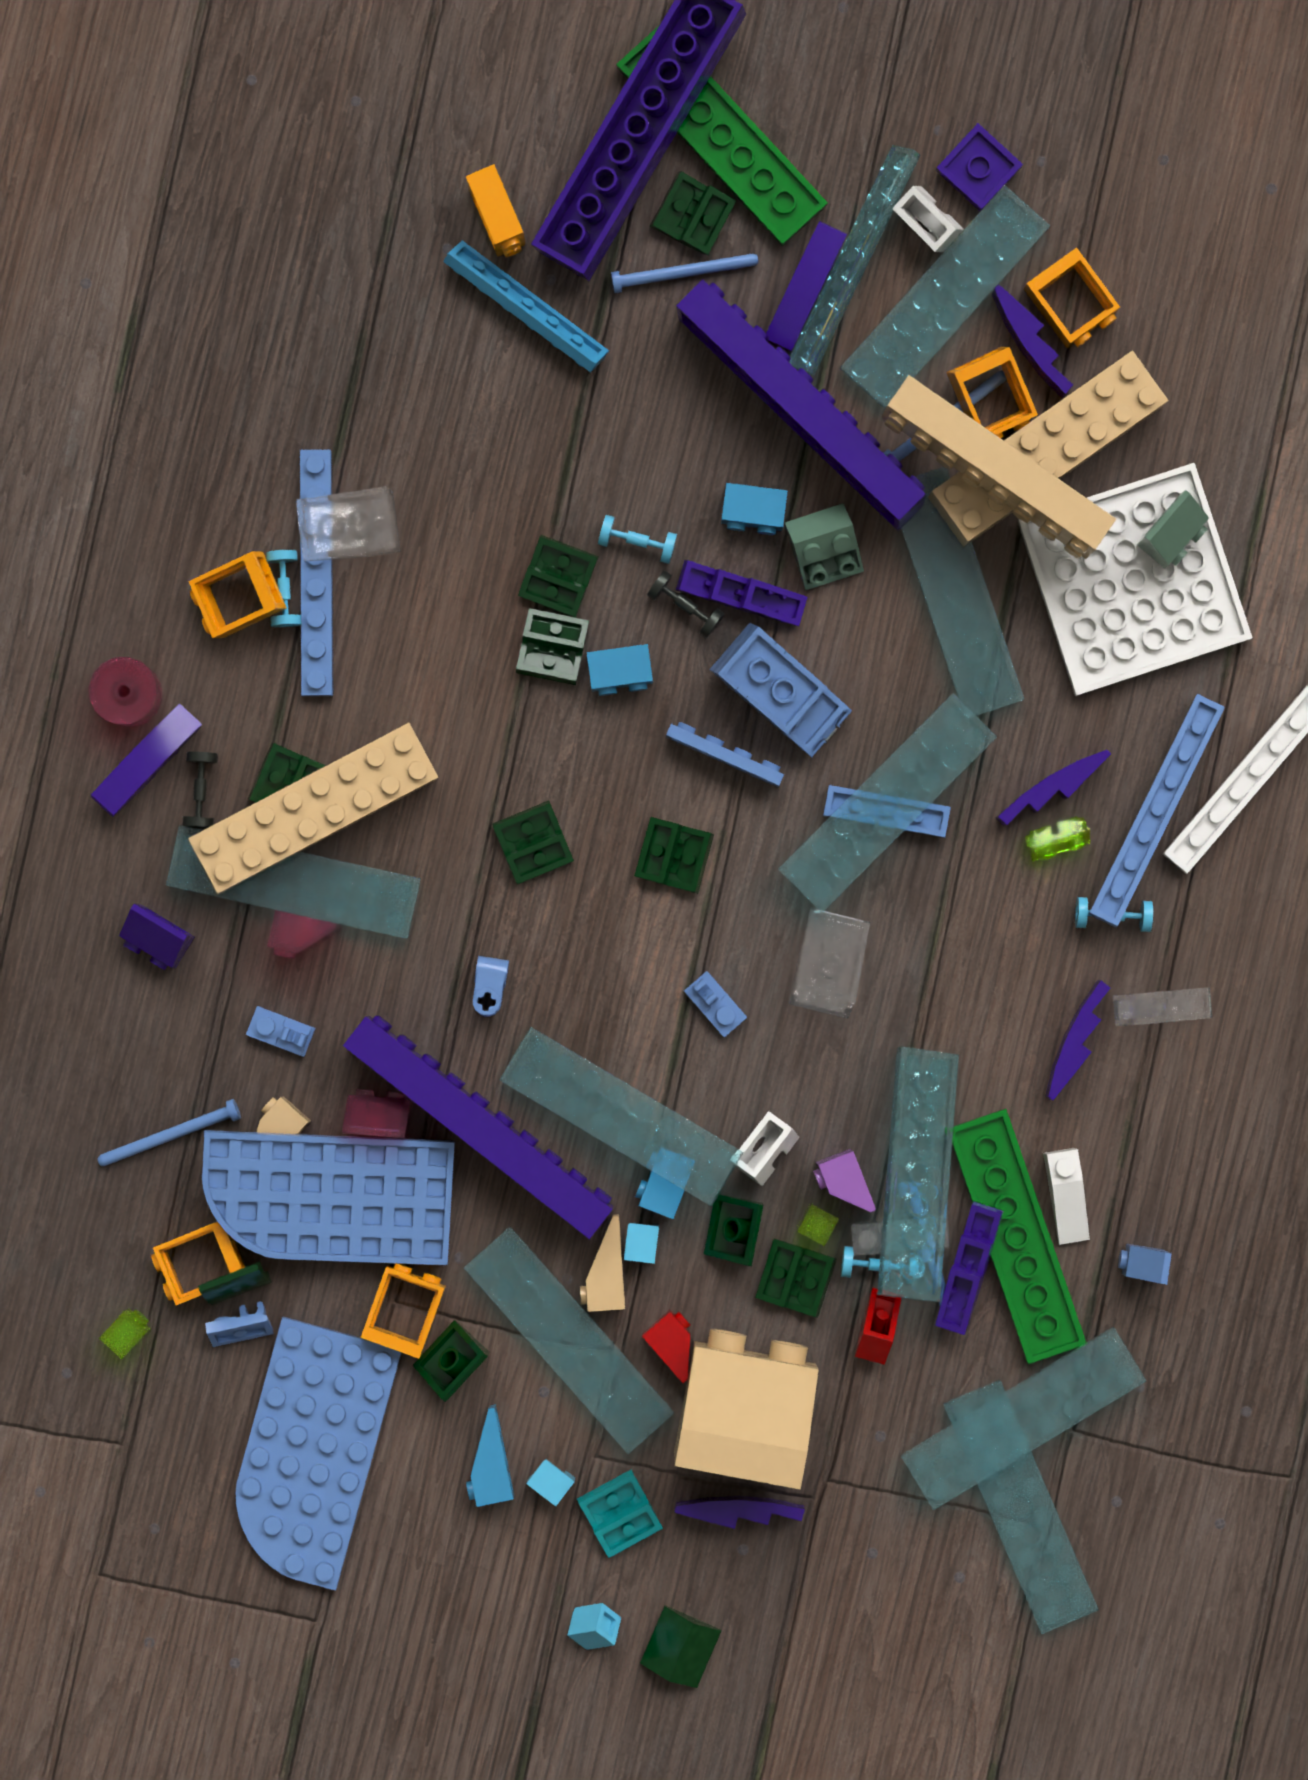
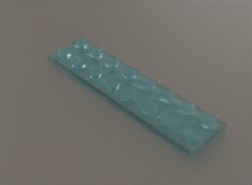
M1004 185L845 361L840 370L886 409L908 375L913 378L918 375L990 295L994 288L1050 228V225Z
M941 467L917 475L915 477L925 487L923 490L926 494L924 506L901 528L966 720L1025 699L972 541L963 547L939 514L938 509L934 507L928 498L934 489L950 479L948 470L945 467Z
M953 693L778 870L823 913L997 736Z
M179 825L166 886L405 939L409 937L421 878L299 852L217 896L188 842L189 837L203 830Z
M530 1027L500 1078V1081L710 1206H713L744 1153Z
M903 1046L897 1048L877 1291L879 1296L940 1302L958 1054Z
M511 1226L464 1267L467 1273L627 1454L632 1452L675 1413Z
M1111 1327L903 1453L901 1457L932 1509L935 1510L1146 1382V1379L1116 1329Z
M999 1379L943 1403L1041 1634L1098 1611L1097 1604L1001 1380Z

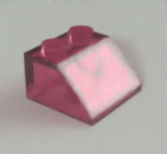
M275 910L267 947L275 948L274 955L295 959L296 953L305 954L338 933L342 925Z
M356 1089V1095H348L342 1133L393 1138H407L409 1136L412 1100L405 1099V1094L387 1091L386 1097L374 1096L375 1090Z

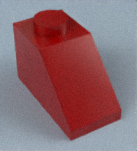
M872 1287L859 1332L855 1357L885 1365L894 1341L902 1295Z
M669 1310L644 1331L642 1337L677 1378L684 1383L688 1379L691 1335L687 1328L691 1324L679 1311L674 1314Z

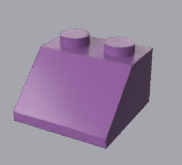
M848 1149L816 1162L818 1169L814 1170L813 1173L821 1190L826 1188L830 1195L869 1212L876 1210L854 1151Z

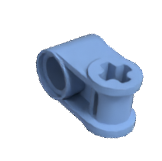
M478 956L474 979L473 1006L480 1015L490 1017L500 1010L503 989L507 980L509 960ZM486 994H491V999L496 1001L495 1006H490L488 1011H484L483 1005L479 1004L478 1001L479 999H484Z

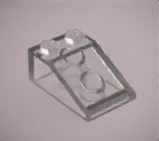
M387 486L296 500L304 562L371 557L401 552L394 494Z
M810 908L788 1004L848 1019L856 1003L870 922Z

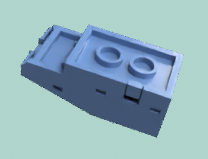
M752 623L745 627L709 669L810 757H813L820 747L827 743L825 740L828 741L837 730L836 726L840 728L839 725L852 711L827 686L776 643L767 633Z

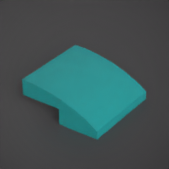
M632 1469L577 1498L578 1504L592 1526L594 1534L608 1558L663 1529Z

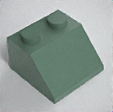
M1185 490L1138 542L1137 546L1164 569L1170 563L1176 566L1188 553L1183 549L1188 542L1193 540L1196 543L1208 530L1204 524L1209 517L1192 495Z

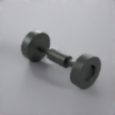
M664 570L650 588L647 596L655 601L663 591L675 600L674 604L689 615H696L705 622L699 633L708 638L725 613L717 608L710 617L706 616L697 609L698 605L681 593L677 595L666 587L672 575Z
M187 752V762L199 763L198 779H194L193 800L196 801L195 817L183 816L182 826L209 828L214 825V818L202 817V801H206L207 779H204L205 763H217V753Z

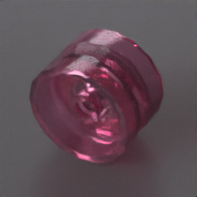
M115 657L102 663L93 673L89 684V697L95 711L106 721L123 728L138 727L149 722L158 712L162 702V685L156 673L141 661L130 657ZM126 686L130 689V693L127 697H122L124 695L122 689Z

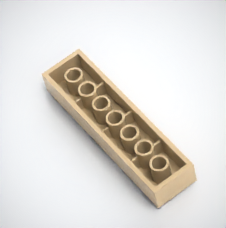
M1132 350L1004 441L1055 477L1061 479L1161 409L1169 400ZM958 472L934 489L928 498L962 546L965 547L1013 513L1014 509L1006 503L1003 505L997 504L987 496V490L980 485L977 487L971 486L962 479L961 476L963 474Z
M910 375L905 379L882 415V418L886 420L884 424L890 430L897 434H900L901 431L912 438L910 442L916 448L923 452L927 449L937 456L936 461L950 470L954 467L963 474L961 477L965 482L973 487L980 485L988 491L987 496L999 505L1006 503L1014 509L1013 514L1025 523L1031 521L1039 526L1038 531L1044 537L1052 541L1056 538L1065 544L1064 549L1075 558L1080 559L1082 556L1087 559L1096 550L1116 521L1115 517Z
M407 723L189 837L188 842L218 896L436 781L438 775L410 723Z

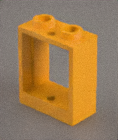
M490 165L467 175L466 180L469 192L497 257L503 254L505 257H511L521 252V247L526 245L524 232L495 165Z
M1077 247L1029 281L1024 287V291L1066 348L1073 344L1076 347L1081 346L1092 337L1089 332L1098 326L1104 329L1117 319L1114 314L1117 313L1120 306ZM1075 268L1105 310L1070 334L1040 292Z
M999 347L946 372L963 413L981 424L964 382L1001 365L1020 411L985 427L999 438L1004 437L1002 432L1012 427L1014 431L1019 430L1030 423L1031 418L1038 415L1010 347Z
M252 551L188 581L191 586L190 596L194 604L200 608L204 617L202 618L203 627L212 638H225L287 609L264 552ZM247 568L263 608L226 625L209 585Z
M218 1222L153 1247L155 1254H152L151 1258L157 1272H163L166 1283H163L164 1292L169 1301L174 1300L175 1305L199 1297L202 1294L199 1288L184 1293L167 1250L214 1232L229 1272L231 1273L245 1267L235 1240L225 1232Z
M397 1263L394 1266L387 1265L360 1338L419 1359L446 1285L440 1284L441 1278L429 1273H424L423 1277L412 1274L413 1268L407 1265ZM392 1276L435 1292L418 1341L374 1326Z

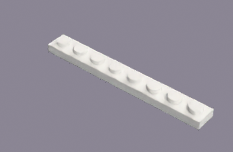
M1308 684L1163 852V855L1185 874L1193 868L1308 733Z

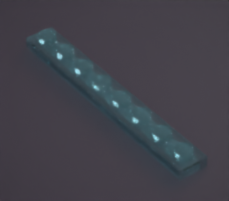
M892 145L790 356L791 360L789 362L797 371L802 368L809 375H815L894 211L892 208L899 201L918 162L920 154L914 149Z

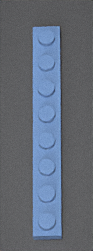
M300 450L301 696H333L332 451Z
M1199 694L1195 696L1089 915L1113 927H1118L1225 709L1224 706Z

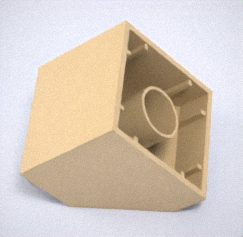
M710 1329L708 1343L694 1341L674 1448L675 1466L801 1490L819 1371L816 1363L805 1362L808 1347L791 1342L771 1340L769 1355L744 1350L747 1337L744 1334Z

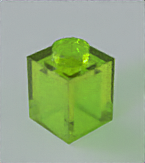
M810 1202L796 1231L825 1246L839 1218Z
M128 1308L99 1339L119 1358L123 1359L151 1330L146 1325L149 1320L137 1309L132 1312Z

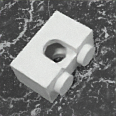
M912 186L892 209L934 252H944L964 229L949 214H944L936 207L935 203L937 201L922 186ZM918 221H920L929 230V232L923 229L918 224Z
M768 1111L731 1161L739 1170L763 1186L774 1172L775 1168L772 1166V1163L781 1151L787 1155L800 1137L790 1126ZM761 1137L765 1138L761 1147L753 1152L757 1141Z

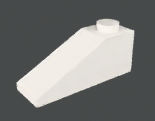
M1069 1148L1043 1153L1058 1244L1090 1240L1078 1149Z

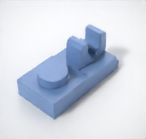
M708 971L684 990L723 1037L727 1036L747 1018Z
M257 1006L246 1035L305 1057L316 1028Z
M257 1302L258 1309L255 1314H248L246 1306L241 1305L239 1307L240 1317L223 1316L216 1318L212 1322L205 1323L206 1333L212 1346L217 1347L274 1334L263 1302Z

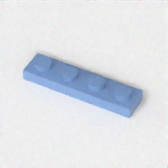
M679 722L678 726L670 725L666 734L667 738L779 787L784 774L779 772L780 766L767 760H763L762 764L751 760V753L735 747L734 752L722 747L724 741L707 734L706 739L694 734L696 729L685 723Z
M828 785L823 816L945 838L951 807Z

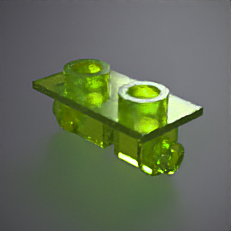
M1074 816L1057 822L1056 827L1059 832L1057 834H1053L1050 825L1029 831L1030 834L1025 836V841L1028 848L1030 847L1031 860H1048L1056 856L1057 853L1066 850H1079L1087 843H1090V828L1087 827L1084 817L1078 818Z

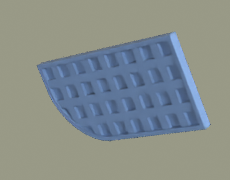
M204 1130L203 1190L212 1214L225 1232L245 1248L265 1257L291 1260L448 1265L455 1142L450 1140Z
M284 1316L280 1323L237 1479L236 1507L247 1540L256 1553L270 1567L291 1579L336 1591L402 1352L357 1336Z

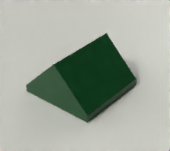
M715 1194L704 1255L752 1266L764 1206L763 1203Z
M454 1320L413 1364V1367L437 1395L446 1402L488 1357L490 1352Z
M664 1605L640 1664L669 1682L697 1688L720 1636L721 1629Z

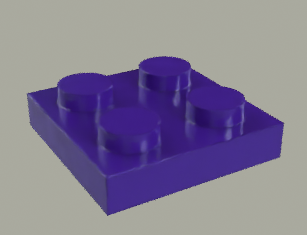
M977 123L937 166L935 171L981 212L1022 168L1023 164Z

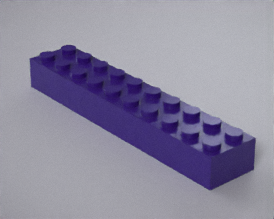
M674 0L532 241L531 245L539 253L590 281L747 15L741 3L735 0Z
M702 279L676 305L679 321L880 515L899 531L924 506L926 495L923 492L925 489L924 485L915 476L911 475L908 477L901 471L902 464L892 454L889 453L886 456L878 448L880 443L869 432L864 435L856 427L858 422L846 410L841 413L834 406L836 401L826 390L822 389L819 392L811 384L814 380L804 369L800 368L797 371L789 362L791 357L781 347L778 346L775 349L767 341L769 336L758 325L753 328L745 320L747 315L736 304L730 306L723 299L725 294L716 284L712 282L708 285Z
M375 1015L374 1018L365 1016L343 1044V1047L588 1239L592 1237L613 1210V1205L610 1204L612 1197L599 1187L593 1191L585 1184L587 1178L575 1168H572L570 1172L560 1165L563 1161L561 1157L550 1149L546 1153L536 1146L539 1140L525 1129L522 1133H519L512 1127L514 1121L502 1111H498L495 1114L487 1108L490 1103L487 1099L476 1091L471 1095L464 1090L463 1086L466 1084L452 1072L448 1075L438 1069L441 1064L428 1053L423 1056L418 1054L414 1050L417 1045L403 1034H400L398 1037L389 1031L392 1025L379 1015Z

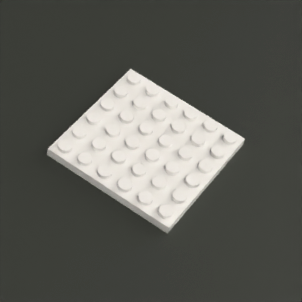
M1195 463L1087 497V499L1116 518V521L1101 543L1087 559L1082 556L1078 559L1070 555L1064 549L1065 544L1056 538L1052 541L1044 537L1038 531L1040 527L1033 522L1025 523L1020 519L1018 520L1019 528L1075 696L1252 639ZM1187 490L1209 517L1204 524L1208 530L1196 543L1193 540L1188 542L1183 548L1188 553L1176 566L1170 563L1164 569L1137 544L1175 499Z

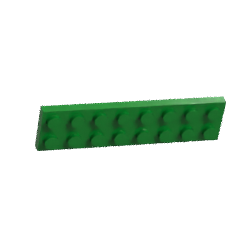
M658 27L616 64V67L627 79L630 77ZM710 76L677 133L778 243L784 246L828 205V202Z
M1005 1108L947 1128L972 1203L977 1202L1003 1211L991 1252V1259L1027 1364L1086 1345L1087 1343L1007 1109Z

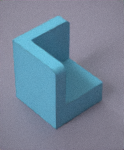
M629 1223L624 1260L655 1264L659 1225Z
M545 1459L534 1474L528 1478L526 1484L554 1506H557L575 1482V1477L566 1470L565 1472L561 1471Z
M603 1603L576 1607L573 1611L567 1636L587 1650L614 1646L621 1617Z

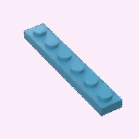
M463 240L445 257L443 262L457 274L463 276L481 292L487 294L506 311L511 312L530 329L535 330L551 342L554 347L563 351L589 372H592L609 352L607 348Z

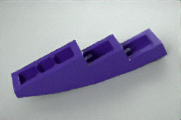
M819 221L766 332L769 336L768 340L790 351L793 350L846 239V233Z
M998 284L994 288L992 296L1006 328L1019 350L1038 375L1063 398L1070 391L1073 384L1052 366L1059 355L1037 336L1044 327V324Z
M684 560L676 587L677 591L794 626L800 625L807 601V596L753 578H745L721 569H713L689 560Z
M179 703L123 759L90 797L109 815L114 817L178 753L179 748L201 728L202 724Z
M1104 750L1078 760L1046 777L1020 795L996 819L1003 826H1006L1026 805L1036 813L1056 792L1064 800L1069 798L1111 753L1108 750Z
M1097 980L1085 997L1063 1036L1052 1065L1045 1094L1049 1100L1053 1101L1091 1054V1051L1082 1044L1101 1021L1092 1011L1110 990V987L1102 980Z
M977 1202L972 1203L954 1264L950 1269L935 1326L962 1335L966 1334L1003 1215L1002 1210Z
M724 1496L676 1502L674 1513L735 1529L738 1517L768 1525L771 1513L802 1522L805 1508L804 1505L771 1498Z

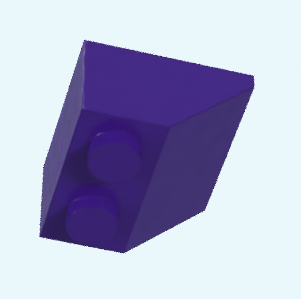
M135 903L132 905L119 934L121 938L126 940L123 944L125 947L137 954L141 950L152 956L150 962L163 970H166L168 966L176 968L195 936L147 907Z

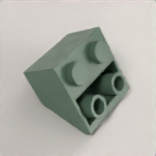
M843 503L785 522L791 549L805 590L864 572L854 527Z

